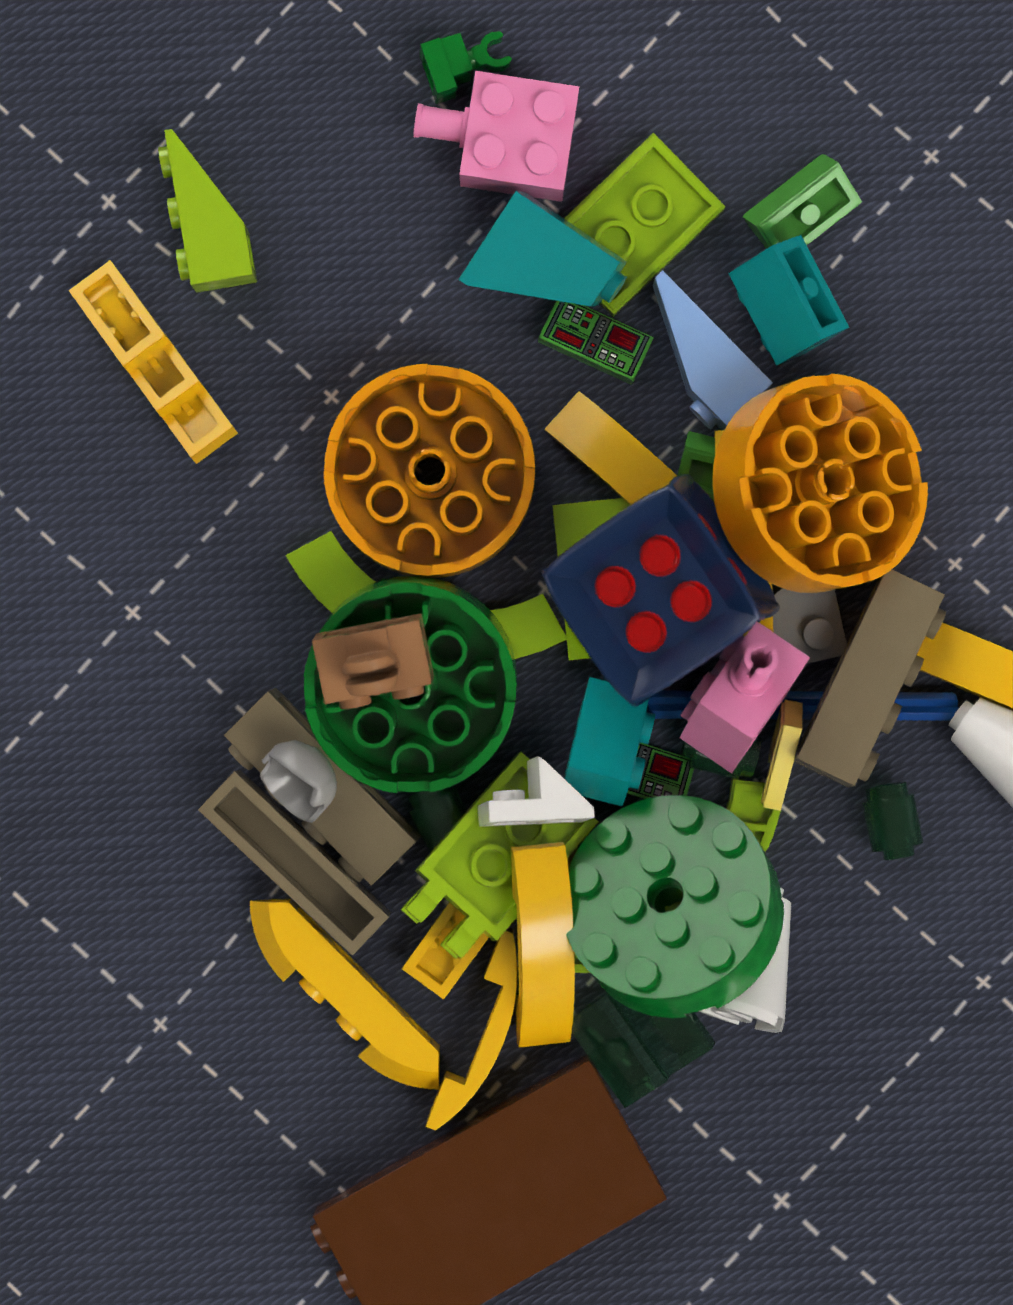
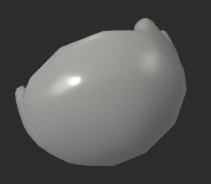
M292 740L276 744L262 759L261 762L266 764L260 773L262 782L271 794L300 820L309 823L314 822L331 804L337 791V779L330 761L318 748Z

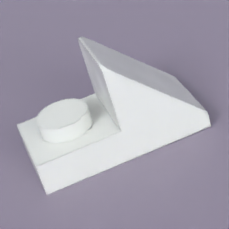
M539 756L527 762L529 799H525L524 790H503L492 792L493 801H487L478 805L479 827L576 823L595 818L594 807Z

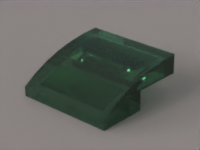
M607 992L573 1015V1035L624 1108L667 1082L670 1075L713 1049L716 1043L695 1012L686 1014L684 1018L650 1016L624 1006Z

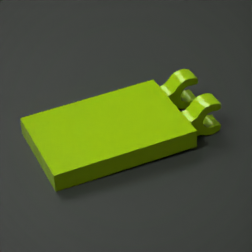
M522 752L517 753L415 870L426 883L401 908V911L416 924L418 922L422 923L443 897L457 908L465 918L440 944L455 959L458 957L462 958L482 933L487 935L492 941H497L517 918V904L512 897L511 847L564 842L568 858L599 822L592 818L576 823L479 827L478 805L487 801H493L492 792L524 790L525 799H529L527 762L530 759Z

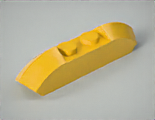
M293 899L250 901L251 921L256 940L265 959L277 976L284 982L297 970L303 976L298 982L302 989L318 1004H321L326 999L340 1013L335 1019L336 1022L355 1041H358L363 1036L369 1042L358 1057L372 1069L408 1086L439 1090L440 1045Z

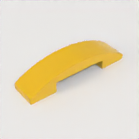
M580 391L544 429L629 505L660 488L668 486L669 482L677 476L641 442Z
M564 842L511 847L512 897L517 904L519 995H516L517 1045L520 1048L570 1042L573 1025L575 956L566 936L573 928L566 846Z
M509 927L497 940L484 972V979L501 985L499 994L466 1078L449 1071L445 1072L427 1118L426 1127L437 1130L448 1122L475 1095L496 1062L504 1044L515 1005L518 969L513 929Z

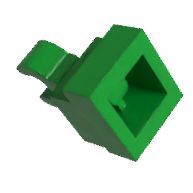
M496 31L485 35L481 43L470 50H466L461 33L420 44L419 57L436 104L454 99L456 97L457 85L471 81L474 70L487 69L492 72H502L509 68L512 60L510 56L503 57L502 59H493L487 52L490 46L502 42V32Z

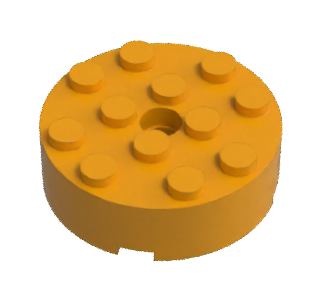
M415 364L389 371L363 386L345 404L337 416L328 437L323 471L327 499L336 521L347 537L367 557L379 565L403 575L444 578L459 575L483 565L495 557L513 539L520 529L531 504L535 481V457L532 441L522 417L510 400L493 384L461 368ZM433 457L444 464L445 474L439 483L425 485L416 479L415 468L424 458Z
M842 374L810 376L764 391L750 399L734 414L717 446L713 465L712 485L715 508L721 527L732 548L742 561L764 580L783 589L799 593H819L877 579L893 569L907 555L924 521L927 507L928 482L922 483L920 466L916 452L922 451L919 441L904 414L886 395L870 384L854 377Z

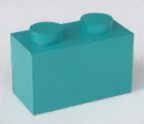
M801 235L770 246L728 273L736 287L740 301L746 306L761 335V341L766 350L770 352L776 366L806 354L849 328Z
M592 677L588 679L582 699L564 779L583 797L623 806L628 789H639L646 759L636 757L639 743L647 745L649 743L655 714L646 712L649 699L637 707H632L608 681Z

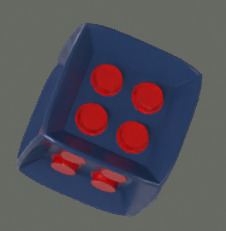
M689 474L674 477L668 486L660 488L628 506L568 548L549 566L543 568L541 572L553 601L575 636L606 680L632 707L643 704L652 695L678 681L749 631L756 622L772 617L780 609V605L776 601L768 581L752 571L734 551L721 527L714 501Z

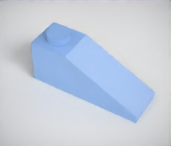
M662 270L655 277L652 286L687 395L694 401L689 408L707 428L712 429L717 425L721 430H725L734 414L750 399L766 391L773 382Z

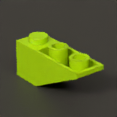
M172 129L164 130L167 146L158 147L163 177H172L176 197L167 198V206L172 229L181 228L184 248L176 249V259L181 280L190 279V284L196 293L257 283L250 235L246 225Z

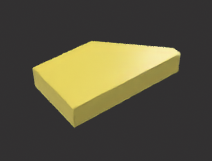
M786 699L784 703L781 702L769 751L768 763H770L761 798L764 808L781 811L802 732L803 703Z

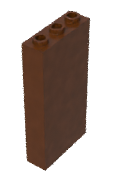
M587 1054L317 1206L313 1214L316 1223L311 1225L310 1228L323 1253L326 1254L332 1251L342 1268L336 1272L341 1287L350 1300L358 1297L362 1305H481L667 1200L661 1183Z

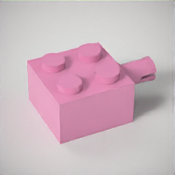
M475 71L470 107H465L463 112L424 106V104L418 103L414 124V137H426L460 143L459 148H463L459 173L461 187L507 194L521 191L534 198L562 202L579 86Z
M759 622L753 625L746 637L742 635L723 650L719 657L720 660L712 672H707L691 695L690 702L681 714V717L687 720L688 723L679 738L731 774L788 694L810 659L809 656Z

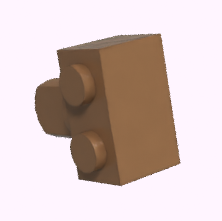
M422 613L316 633L312 640L325 704L339 702L340 709H352L370 704L371 695L391 692L393 699L410 698L423 694V686L432 684L434 673Z

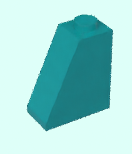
M515 191L458 280L467 286L585 306H599L603 299L610 303L622 288L627 277L621 271L627 261L526 192Z

